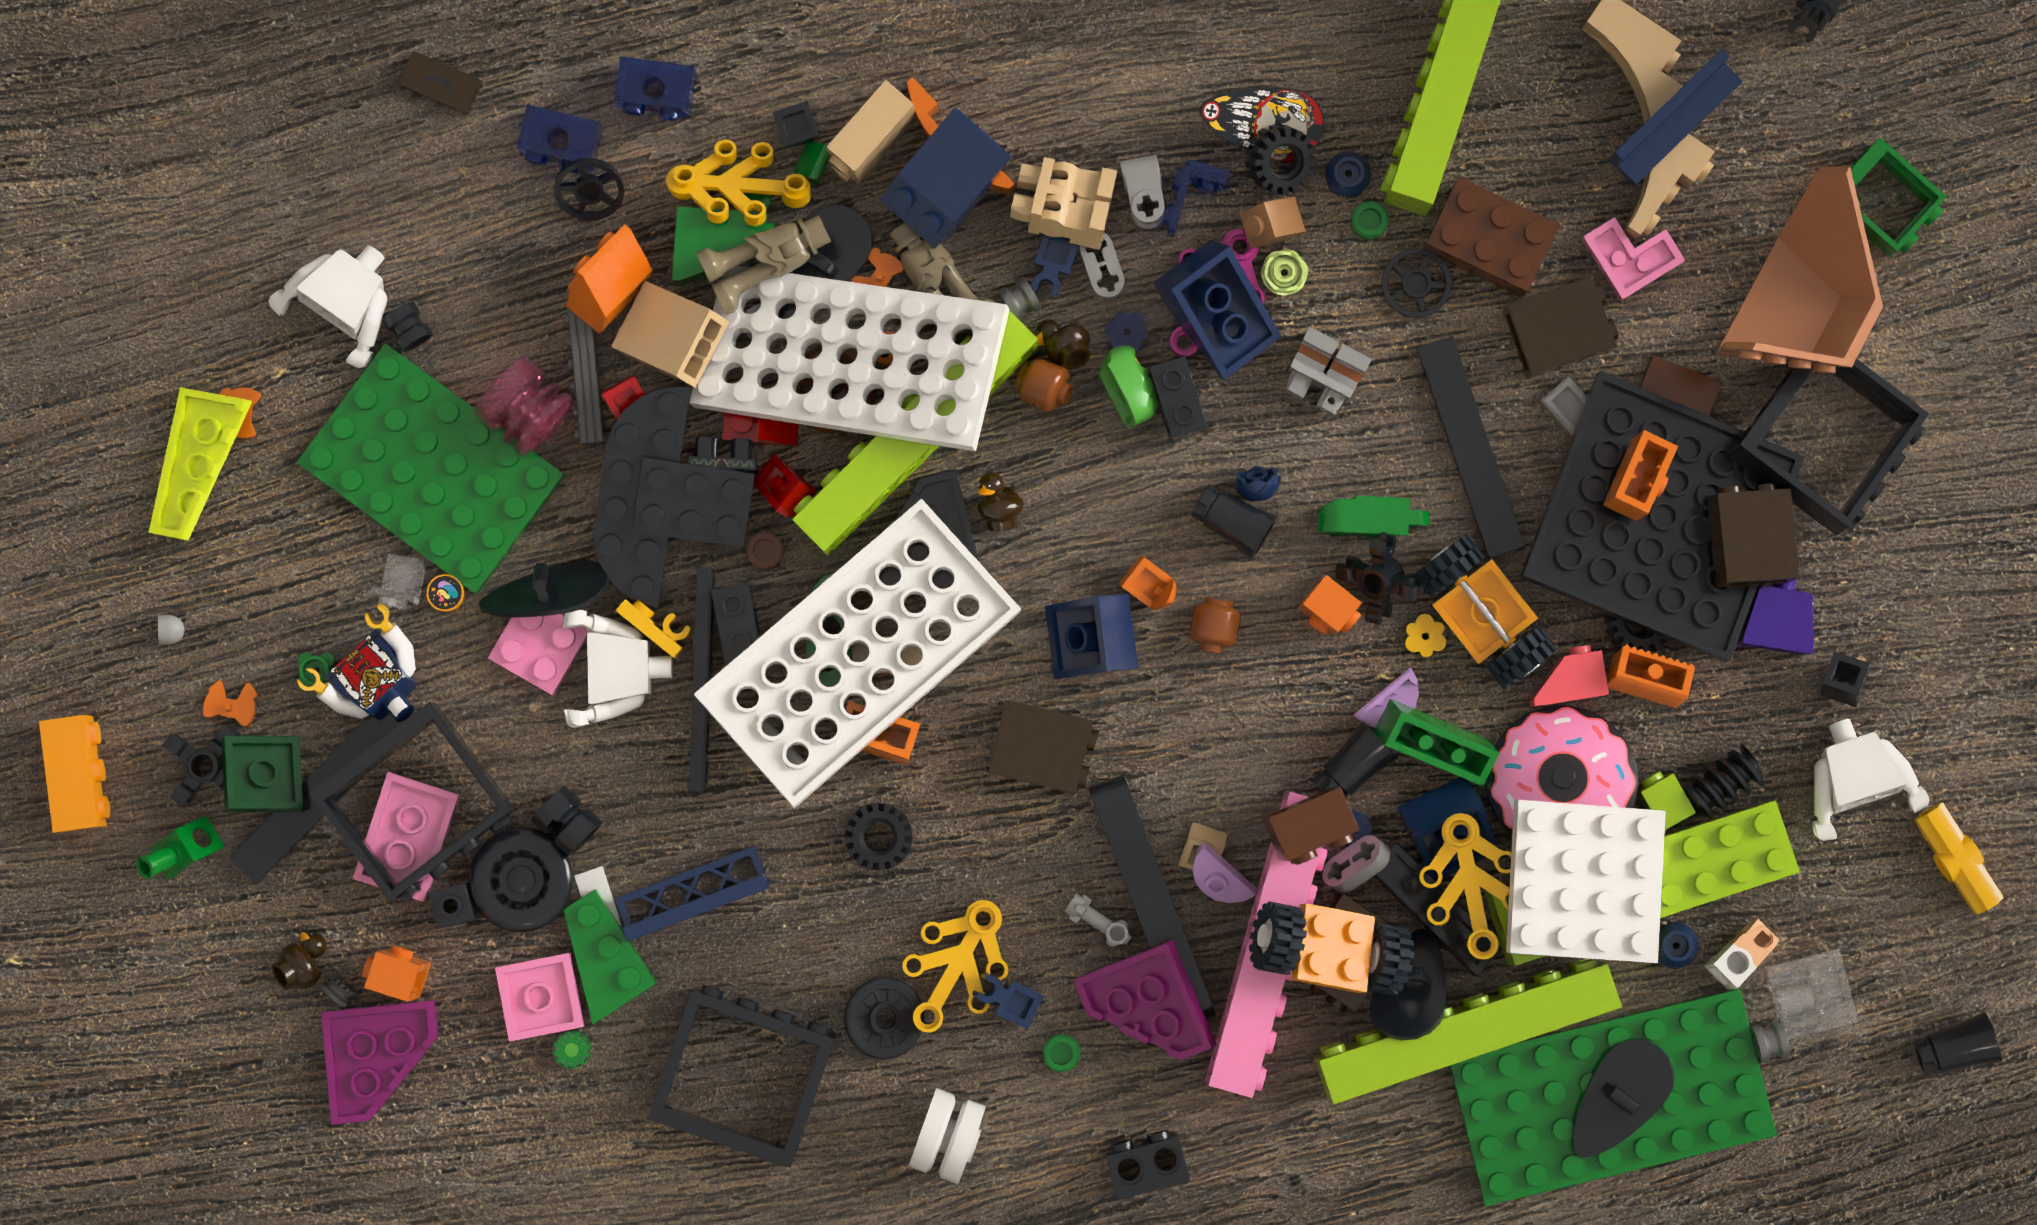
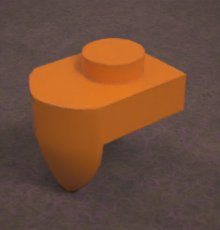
M1142 554L1118 583L1122 588L1153 610L1164 609L1175 600L1177 590L1175 580Z

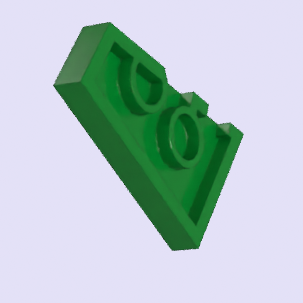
M597 889L564 909L592 1024H595L657 982L630 941L627 942L623 929Z

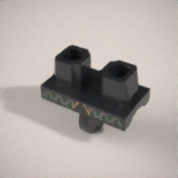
M697 437L693 456H688V463L758 474V462L754 459L751 439H731V458L717 457V438Z

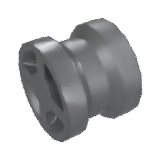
M1024 276L1017 279L1016 284L1011 288L1003 287L997 291L1003 304H1006L1020 321L1028 311L1036 312L1042 308Z
M1781 1020L1773 1021L1769 1027L1765 1028L1758 1025L1750 1027L1759 1063L1768 1062L1770 1057L1774 1056L1781 1058L1790 1057L1789 1039Z

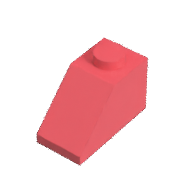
M1591 645L1568 648L1569 656H1563L1557 660L1529 699L1530 707L1609 695L1602 650L1592 652Z

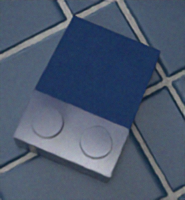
M954 108L899 172L879 200L931 246L937 248L956 232L1012 156L960 110Z
M1210 240L1153 282L1171 315L1223 380L1282 337L1231 247Z

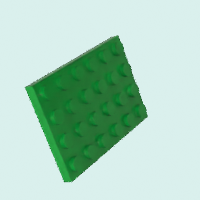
M386 343L297 461L307 471L446 573L456 577L461 584L477 595L566 476Z

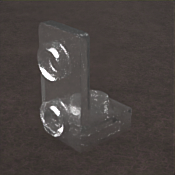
M388 553L381 588L371 586L369 594L379 597L378 604L407 610L408 603L418 605L427 561Z

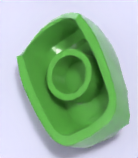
M1128 345L1117 346L1109 350L1098 375L1122 421L1131 429L1146 422L1156 414L1158 408L1156 391L1150 374L1140 365L1135 357L1134 347Z

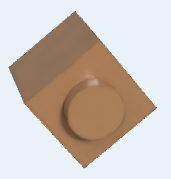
M1295 196L1266 201L1239 214L1250 249L1280 244L1306 232Z

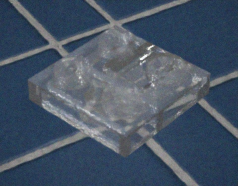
M1835 948L1764 967L1777 1019L1782 1021L1789 1040L1859 1022L1840 949Z

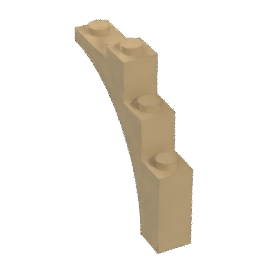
M1601 0L1581 30L1597 41L1622 69L1632 86L1645 124L1683 87V85L1662 72L1664 70L1669 73L1681 54L1675 50L1682 40L1621 0ZM1688 134L1644 177L1639 200L1632 217L1623 230L1624 233L1634 241L1642 232L1648 236L1661 218L1655 214L1661 204L1664 202L1669 205L1680 190L1681 186L1676 184V182L1678 181L1687 188L1695 180L1702 183L1714 166L1709 160L1715 151Z

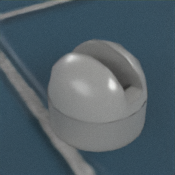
M158 615L159 645L178 642L184 635L185 628L183 622L174 615Z

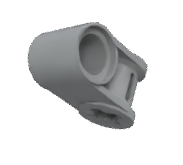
M1157 155L1120 161L1126 194H1128L1134 223L1144 230L1157 228L1164 219L1162 180ZM1150 203L1151 208H1154L1153 216L1146 217L1145 212L1142 211L1143 204Z

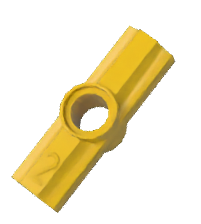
M1943 803L1929 807L1913 819L1924 839L1935 853L1933 854V859L1937 867L1949 882L1955 884L1974 915L1991 909L2004 898L1983 866L1984 858L1978 847L1967 835H1963Z

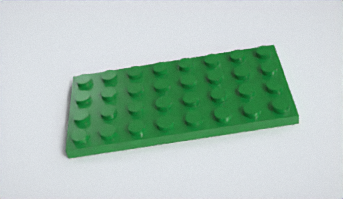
M1739 988L1530 1038L1450 1065L1484 1206L1777 1136L1741 989ZM1629 1039L1647 1040L1659 1046L1670 1058L1674 1070V1085L1666 1102L1648 1121L1615 1147L1589 1157L1577 1155L1573 1149L1575 1116L1592 1075L1605 1054L1617 1043Z

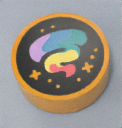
M438 575L428 584L427 599L431 606L439 611H454L465 600L466 591L464 585L452 575Z

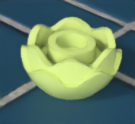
M1290 249L1270 253L1266 257L1261 269V277L1265 286L1274 294L1282 296L1298 292L1304 286L1308 275L1307 264L1297 252ZM1286 270L1288 272L1287 276H1282L1281 271Z

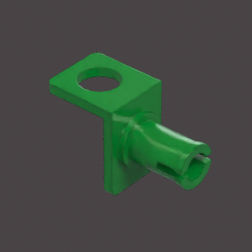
M203 816L175 829L150 848L151 853L137 858L136 869L144 879H150L154 875L163 872L165 877L170 880L194 862L221 850L224 844L208 817ZM195 829L206 833L209 838L208 847H200L194 842L192 833Z

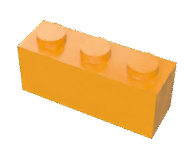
M90 715L39 721L53 833L106 827V818L110 817V803L108 797L103 796L101 781L106 779V770L103 760L98 759L97 744L101 743V731L98 722H94L93 716Z

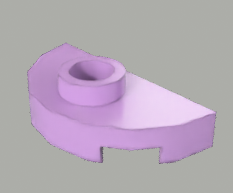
M1411 667L1353 714V716L1360 722L1363 721L1367 726L1376 728L1390 699L1415 709L1419 696L1418 679Z
M1205 841L1200 845L1195 853L1192 871L1195 883L1204 894L1216 901L1225 903L1244 902L1256 895L1257 888Z

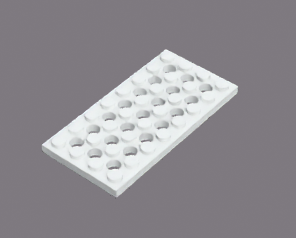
M735 266L726 271L721 278L731 276L750 267ZM786 273L782 277L775 276L741 293L738 297L737 310L727 316L716 296L713 311L728 320L729 324L697 387H693L689 403L694 408L976 451L1010 309L1006 304L792 273ZM750 299H761V306L758 311L752 314L744 313L745 304ZM788 303L796 305V311L793 316L788 319L779 318V311L782 306ZM823 308L831 310V316L827 322L823 324L814 323V315L818 310ZM859 313L866 315V322L861 328L850 329L848 327L852 316ZM900 319L902 324L898 332L891 335L884 333V326L889 320ZM927 324L937 325V332L934 337L928 340L919 338V332L923 326ZM963 329L973 331V337L970 342L965 345L955 344L954 339L959 331ZM743 333H751L752 341L749 346L743 349L735 347L738 336ZM778 338L787 339V346L784 351L779 354L770 353V346L774 340ZM814 343L822 344V352L818 357L814 359L805 358V351L809 345ZM854 348L857 350L858 354L854 362L846 365L840 363V356L846 349ZM880 355H893L892 364L884 370L875 368V362ZM916 360H928V368L923 374H911V366ZM961 364L964 366V373L959 379L954 381L946 379V372L952 365ZM737 367L743 368V377L740 381L734 384L727 383L726 377L730 370ZM769 373H777V384L770 389H763L761 387L763 377ZM805 378L813 379V387L808 393H796V386L799 381ZM841 383L849 385V391L844 398L839 400L831 398L832 389L836 385ZM872 390H884V398L880 403L876 405L867 404V395ZM911 394L920 396L919 405L915 409L910 411L902 409V402L905 397ZM949 399L956 401V408L953 413L948 416L938 415L937 410L941 402Z
M920 499L694 693V696L795 809L1021 612V608L931 508ZM913 543H923L928 547L929 555L926 559L914 561L908 556L907 550ZM886 567H894L899 570L901 579L897 584L888 586L880 581V572ZM947 570L953 575L954 582L949 588L940 589L933 584L932 577L937 571ZM858 591H866L872 596L873 602L869 608L858 610L851 604L852 596ZM912 594L922 596L926 602L925 608L919 613L907 611L904 607V601L908 596ZM963 598H973L977 601L979 610L973 616H963L957 609L958 602ZM836 615L842 618L845 625L840 633L832 635L824 631L822 624L828 616ZM882 619H891L897 624L898 630L892 637L884 638L876 632L877 623ZM936 622L946 623L951 630L950 636L944 641L934 640L929 634V628L932 624ZM810 640L815 644L816 652L811 658L801 659L796 656L794 647L799 641ZM855 643L866 645L869 649L868 658L863 662L850 660L847 651L851 645ZM914 646L922 652V660L917 665L909 666L901 660V652L906 647ZM780 664L786 668L788 673L783 682L774 684L766 679V671L771 665ZM831 667L839 671L841 679L837 685L826 687L820 683L819 674L825 668ZM879 671H887L893 675L894 684L887 690H879L872 683L873 676ZM744 689H752L759 695L757 704L752 708H743L737 703V696ZM798 692L809 694L812 698L811 707L803 712L794 710L790 705L794 694ZM857 695L864 699L866 707L862 713L851 715L845 711L844 702L850 696ZM769 717L781 719L784 724L782 732L774 737L764 734L762 724L765 719ZM823 720H830L837 726L836 735L829 740H823L815 733L817 724ZM794 745L804 746L809 752L808 759L800 765L790 763L786 757L790 747Z

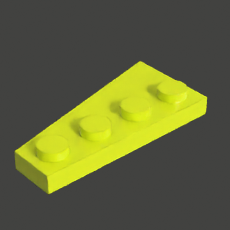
M180 387L148 533L189 540L252 401Z

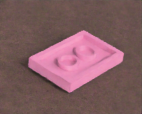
M387 772L365 841L398 884L443 850L461 795ZM358 860L353 879L378 887ZM428 876L418 884L422 890L413 896V899L426 902L433 882L431 876Z

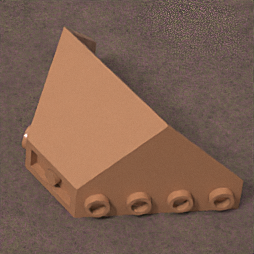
M1820 166L1778 236L1715 355L1738 357L1745 360H1763V363L1786 365L1787 362L1788 367L1798 369H1811V365H1813L1812 371L1820 373H1835L1836 367L1853 366L1883 308L1850 166Z

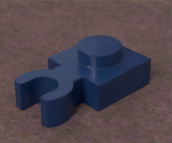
M1043 234L1034 261L1035 266L1043 268V271L1037 274L1032 281V290L1037 293L1041 282L1048 281L1053 286L1050 298L1055 299L1060 291L1058 274L1070 275L1079 245L1069 243V238L1049 237Z
M982 973L981 977L990 982L991 989L986 994L974 990L972 995L983 1003L996 1001L991 1012L1028 1029L1044 996L1010 978L1007 979L1004 987H1002L997 977L989 973Z

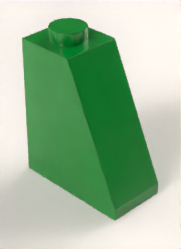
M677 206L672 270L673 283L675 286H684L707 277L696 252L706 248L719 252L747 242L744 239L745 237L775 227V223H769V217L766 213V220L762 225L750 226L744 221V216L738 210H729L728 219L723 223L716 224L708 220L707 213L702 208ZM722 209L713 210L716 213L723 211ZM751 212V213H749V214H751V215H758V214H760V213H759V212Z

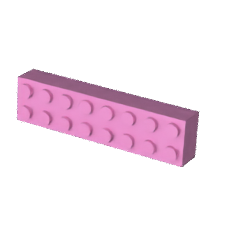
M1284 792L1280 810L1304 800L1308 796ZM1272 841L1270 842L1218 1030L1217 1045L1213 1048L1205 1077L1208 1086L1253 1098L1255 1090H1262L1267 1069H1264L1262 1062L1265 1053L1271 1055L1275 1045L1277 1032L1272 1030L1275 1016L1281 1018L1283 1015L1287 996L1282 994L1285 980L1292 981V971L1289 975L1257 970L1253 967L1254 962L1250 960L1253 952L1249 951V945L1253 943L1250 935L1255 930V927L1252 925L1254 919L1258 920L1257 913L1259 909L1262 910V905L1268 903V901L1300 907V904L1314 903L1317 886L1311 884L1315 870L1322 871L1324 867L1327 849L1322 847L1315 849L1318 854L1317 857L1302 864L1294 865L1290 861L1279 860Z

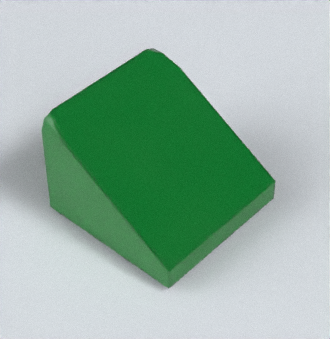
M808 142L802 151L793 174H800L809 183L817 186L829 163L830 157L826 148L828 145Z

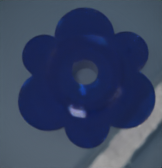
M1119 312L1116 315V320L1110 321L1106 325L1105 332L1112 339L1111 344L1113 348L1128 345L1134 347L1136 353L1141 347V341L1146 340L1148 337V331L1143 327L1145 319L1140 313L1135 312L1128 316L1126 312ZM1124 330H1130L1131 334L1125 335Z

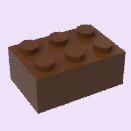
M1458 177L1423 249L1438 255L1442 260L1523 298L1529 291L1560 224Z
M1341 787L1329 788L1262 817L1279 860L1290 861L1294 865L1302 864L1317 857L1318 854L1315 849L1324 845L1326 849L1333 850L1354 841L1351 834L1359 831V827Z

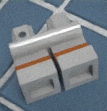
M1309 327L1289 367L1288 372L1291 374L1288 378L1285 392L1302 400L1310 384H1313L1324 390L1316 407L1333 416L1343 402H1347L1350 399L1372 359L1342 344L1327 373L1324 374L1323 372L1339 342Z

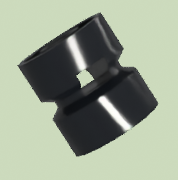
M564 786L537 811L531 820L545 834L553 833L555 835L554 843L570 857L594 835L603 822L589 808L581 809L579 807L581 800L567 786Z

